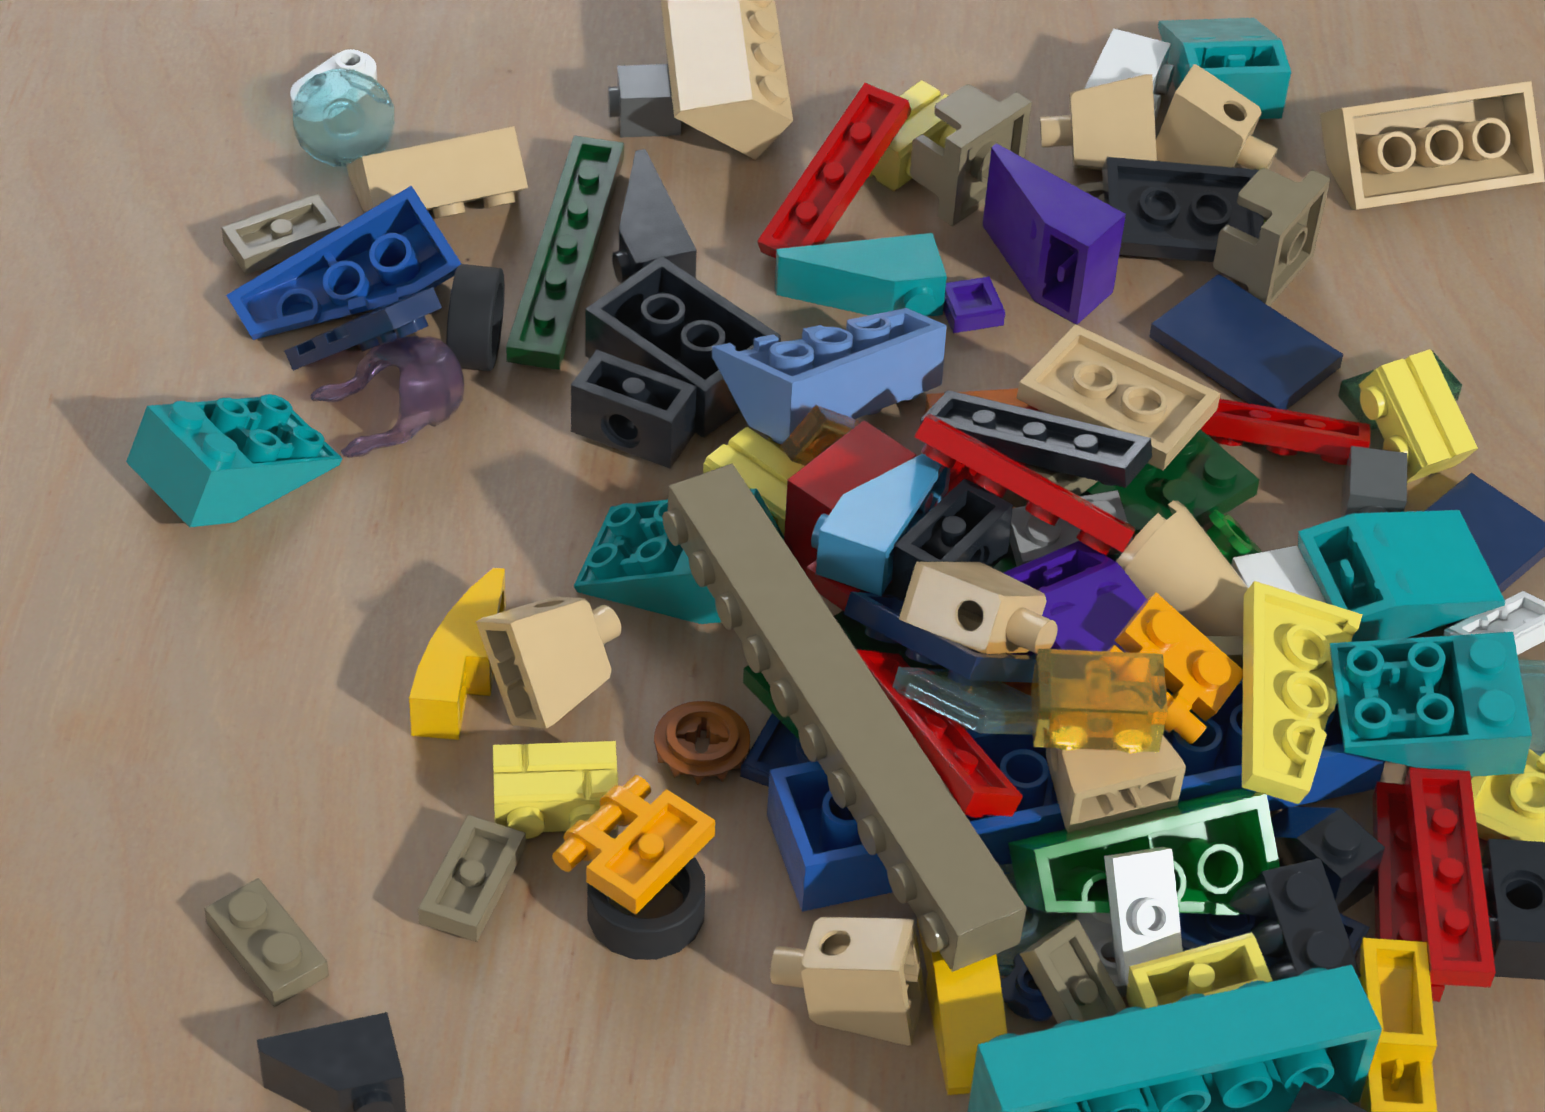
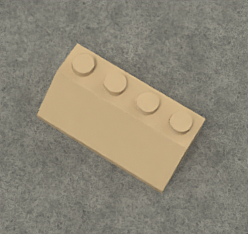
M661 0L674 117L756 160L793 122L775 0Z
M1532 81L1344 107L1320 113L1326 163L1352 210L1545 182Z

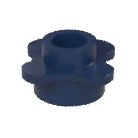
M1018 953L1014 958V969L1010 975L1000 979L1003 1002L1007 1003L1009 1008L1022 1018L1039 1022L1049 1020L1053 1013L1040 989L1034 990L1028 987V983L1035 982L1020 953Z

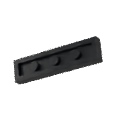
M947 390L920 419L921 424L925 416L932 414L1015 461L1046 468L1055 473H1067L1099 481L1109 486L1126 488L1152 458L1151 438L950 390Z

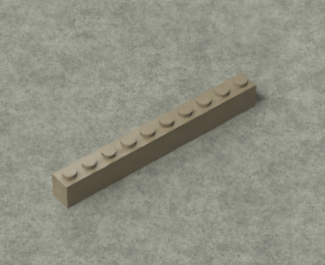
M733 463L669 485L668 511L663 513V525L670 542L674 546L681 545L689 558V566L696 583L700 587L707 586L713 595L722 624L728 630L734 628L741 639L744 655L750 668L755 673L762 672L769 683L776 709L781 716H789L799 731L801 746L807 758L811 762L818 761L828 776L830 792L837 805L841 808L847 807L857 822L859 837L864 848L870 855L877 854L886 867L889 884L894 895L901 903L908 902L918 918L920 933L927 947L932 952L939 951L950 970L954 972L1019 945L1026 913L1025 904Z

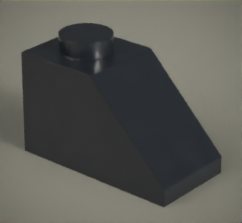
M1287 807L1271 817L1280 867L1321 858L1339 913L1342 914L1373 891L1385 847L1341 808Z
M387 1012L257 1039L264 1088L311 1112H406L404 1076Z

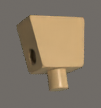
M1195 64L1175 92L1156 139L1157 161L1233 168L1240 164L1248 169L1256 170L1261 168L1269 169L1278 148L1252 136L1262 113L1260 107Z
M1145 74L1071 92L1069 94L1070 115L1040 117L1041 147L1071 146L1072 165L1075 168L1102 170L1107 157L1157 161L1152 74Z
M916 562L899 620L986 654L1027 653L1032 651L1038 655H1043L1050 650L1057 636L1056 622L1042 616L1047 602L1044 593L981 562Z
M551 597L476 621L511 725L547 729L610 678L612 668L604 644L621 634V623L614 610L607 605H601L592 610L590 603L585 598Z
M1086 685L1071 687L1060 695L1057 705L1061 713H1057L1050 721L1046 759L1067 832L1178 805L1186 766L1136 700L1124 697L1098 704L1090 687Z
M821 917L813 923L806 949L777 946L775 948L770 971L772 984L804 988L809 1019L814 1023L893 1043L912 1045L925 998L914 920L901 918Z

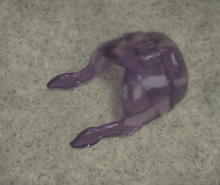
M416 335L400 339L395 338V340L373 347L359 362L355 376L342 384L323 385L311 394L310 398L313 401L338 402L363 390L370 380L386 367L396 366L399 368L400 398L396 424L385 433L355 438L341 450L344 457H362L378 448L403 444L412 439L428 424L435 427L448 420L450 415L458 410L464 398L465 382L460 363L449 346L439 338L430 336L418 337Z

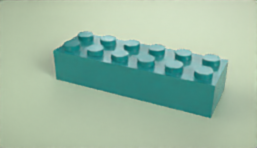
M1352 965L1329 970L1326 968H1313L1299 976L1273 982L1252 981L1238 989L1207 996L1204 994H1191L1179 999L1177 1002L1146 1009L1129 1007L1117 1012L1113 1016L1085 1022L1068 1020L1055 1025L1051 1029L1024 1035L1013 1033L999 1035L989 1042L981 1043L977 1046L967 1112H1288L1304 1081L1322 1090L1336 1092L1345 1097L1350 1103H1356L1360 1101L1382 1027Z

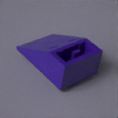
M996 143L991 147L982 226L1032 299L1078 325L1114 291L1126 214Z
M1077 541L1003 572L1045 594L1047 602L1042 616L1055 621L1057 624L1055 642L1050 650L1043 654V656L1056 660L1051 676L1054 682L1066 689L1077 685H1086L1090 687L1098 704L1124 697L1138 698L1132 692L1126 696L1113 684L1115 677L1098 663L1113 645H1116L1130 659L1132 658L1114 640L1147 600L1118 562L1081 541ZM1028 651L1027 653H1010V654H1011V655H1031V656H1032V655L1035 654V653L1032 652V651ZM1150 672L1148 673L1163 688L1166 687Z

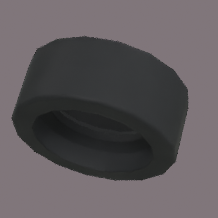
M460 264L457 267L450 294L446 332V354L450 367L491 371L494 368L500 345L504 312L505 282L504 273L501 268Z
M693 857L668 882L683 894V904L672 913L658 918H635L623 914L609 903L608 896L587 884V921L596 939L612 952L634 960H658L679 953L695 940L704 922L705 874L697 859Z

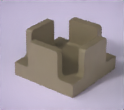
M967 84L935 105V116L957 131L946 137L945 149L923 134L915 138L912 145L910 176L938 196L939 218L954 226L985 205L991 147L997 143L1025 159L1032 105L1030 100L1015 92L999 102L974 86Z
M1261 168L1239 192L1237 199L1239 205L1262 215L1263 220L1266 221L1261 227L1259 239L1230 225H1226L1219 232L1213 267L1217 271L1246 284L1249 288L1248 293L1271 306L1314 256L1331 178L1311 170L1301 182H1295L1269 169Z

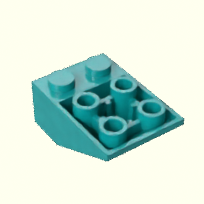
M1257 19L1159 20L1158 29L1161 40L1171 43L1168 64L1175 66L1172 79L1175 91H1177L1195 64L1258 105L1262 112L1259 119L1282 118L1291 69L1282 40Z
M265 394L261 397L220 398L215 401L202 402L176 401L173 404L147 406L126 462L190 528L234 523L339 466L342 457L325 442L324 436L319 431L311 428L293 410L292 405L287 400L277 395Z
M750 489L784 540L783 533L757 489ZM668 499L611 506L575 581V590L578 593L697 624L720 623L721 620L713 595L707 586L700 587L696 583L689 566V558L681 545L674 546L665 532L663 513L668 511Z
M1460 510L1352 513L1298 531V548L1326 603L1363 614L1359 628L1353 635L1351 642L1404 639L1505 606V599Z
M1513 632L1330 643L1329 649L1345 753L1416 768L1470 771L1471 777L1524 773L1532 733Z

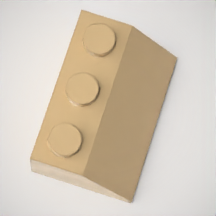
M515 126L363 156L347 165L349 178L364 213L411 185L426 209L433 210L435 219L465 213L464 203L481 199L484 201L485 209L515 202V192L528 188Z

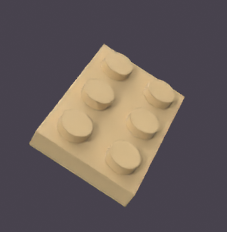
M1075 324L1019 382L1016 399L1047 414L1151 438L1152 458L1148 463L1164 470L1217 411L1221 393Z

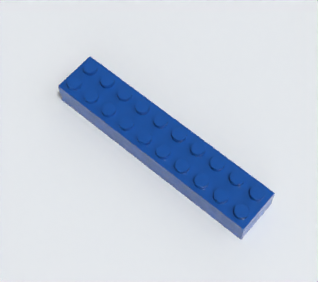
M1243 678L1218 712L1207 721H1204L1192 709L1190 710L1196 718L1207 726L1200 737L1191 745L1175 730L1169 733L1154 721L1157 714L1139 698L1134 699L1178 753L1186 766L1178 802L1234 788L1249 790L1242 788ZM1165 689L1171 695L1173 694L1169 689ZM1337 702L1334 711L1329 715L1324 731L1327 735L1309 793L1299 804L1267 795L1270 812L1375 789L1376 782H1380L1385 761L1344 752ZM1061 711L966 730L1023 795L1013 817L984 815L983 817L976 818L966 815L1001 869L1013 867L1009 842L1066 829L1046 759L1050 721L1052 717L1057 713H1061ZM810 761L771 769L769 774L767 817L801 911L892 893L886 867L877 854L870 855L864 848L859 837L856 820L847 807L841 808L835 802L829 789L828 776L819 762Z

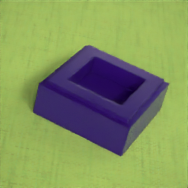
M990 276L946 283L943 311L953 333L1004 326L1005 310Z

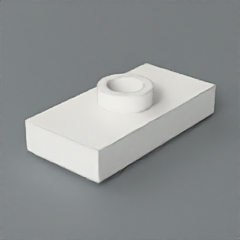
M1522 591L1506 599L1505 606L1469 617L1445 629L1444 636L1513 632L1517 655L1545 641V601Z
M1158 847L1104 856L1119 983L1129 984V966L1183 952L1172 849Z

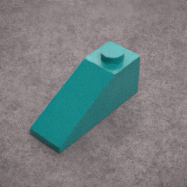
M933 233L777 249L774 288L778 296L864 315H874L908 308L928 317L943 315L947 275Z

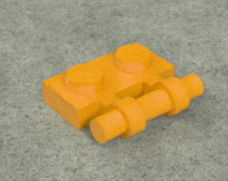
M1156 592L1142 604L1114 640L1132 658L1130 659L1116 645H1113L1098 662L1115 677L1113 684L1126 696L1132 692L1157 714L1154 718L1155 722L1168 733L1175 730L1190 745L1200 737L1207 727L1190 710L1192 709L1199 717L1207 721L1218 712L1243 678V669ZM1150 672L1153 676H1155L1162 684H1164L1171 692H1173V694L1171 695L1170 693H1168L1161 685H1159L1152 677H1150L1148 673Z
M634 775L623 786H613L600 799L601 807L587 821L578 820L564 833L565 842L552 854L555 864L565 872H570L582 860H593L586 866V882L635 915L715 836L716 821L667 789L651 804L646 802L644 799L651 794V787L639 775ZM618 825H629L615 839L608 835Z

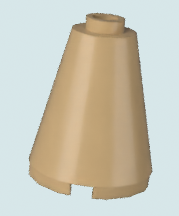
M1172 501L1168 504L1172 516L1166 520L1157 513L1135 536L1116 562H1118L1146 599L1155 592L1158 593L1203 635L1243 636L1244 593L1248 589L1247 585L1189 510L1179 501Z

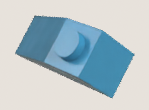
M921 454L843 494L829 515L822 514L814 527L811 546L817 549L816 574L882 596L892 580L894 545L945 497L949 489L951 468Z

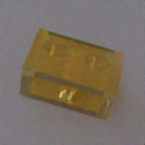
M1037 649L1031 686L1034 747L1059 748L1062 750H1118L1127 753L1140 751L1160 752L1168 713L1163 654Z

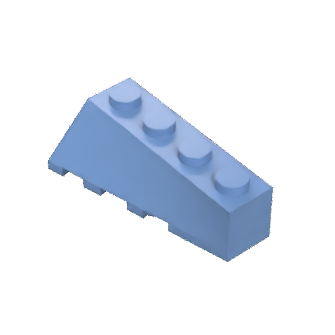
M904 308L849 319L846 323V330L837 327H823L822 325L803 328L802 339L778 342L779 338L774 334L754 338L753 349L736 351L735 346L731 343L712 346V358L748 426L770 436L778 444L798 445L808 437L826 430L839 429L844 423L864 415L877 414L882 408L903 400L915 399L919 394L941 386L947 325Z

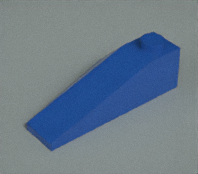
M411 185L226 296L250 336L255 340L383 307L429 288H435L452 278L457 267L462 263Z

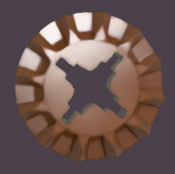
M692 701L672 708L660 719L654 733L658 763L669 765L674 778L683 774L691 775L697 784L704 777L715 776L723 782L728 771L731 769H741L745 757L750 751V731L744 719L733 709L711 701ZM701 730H706V738H709V746L707 752L704 753L695 751V744L697 738L701 736Z

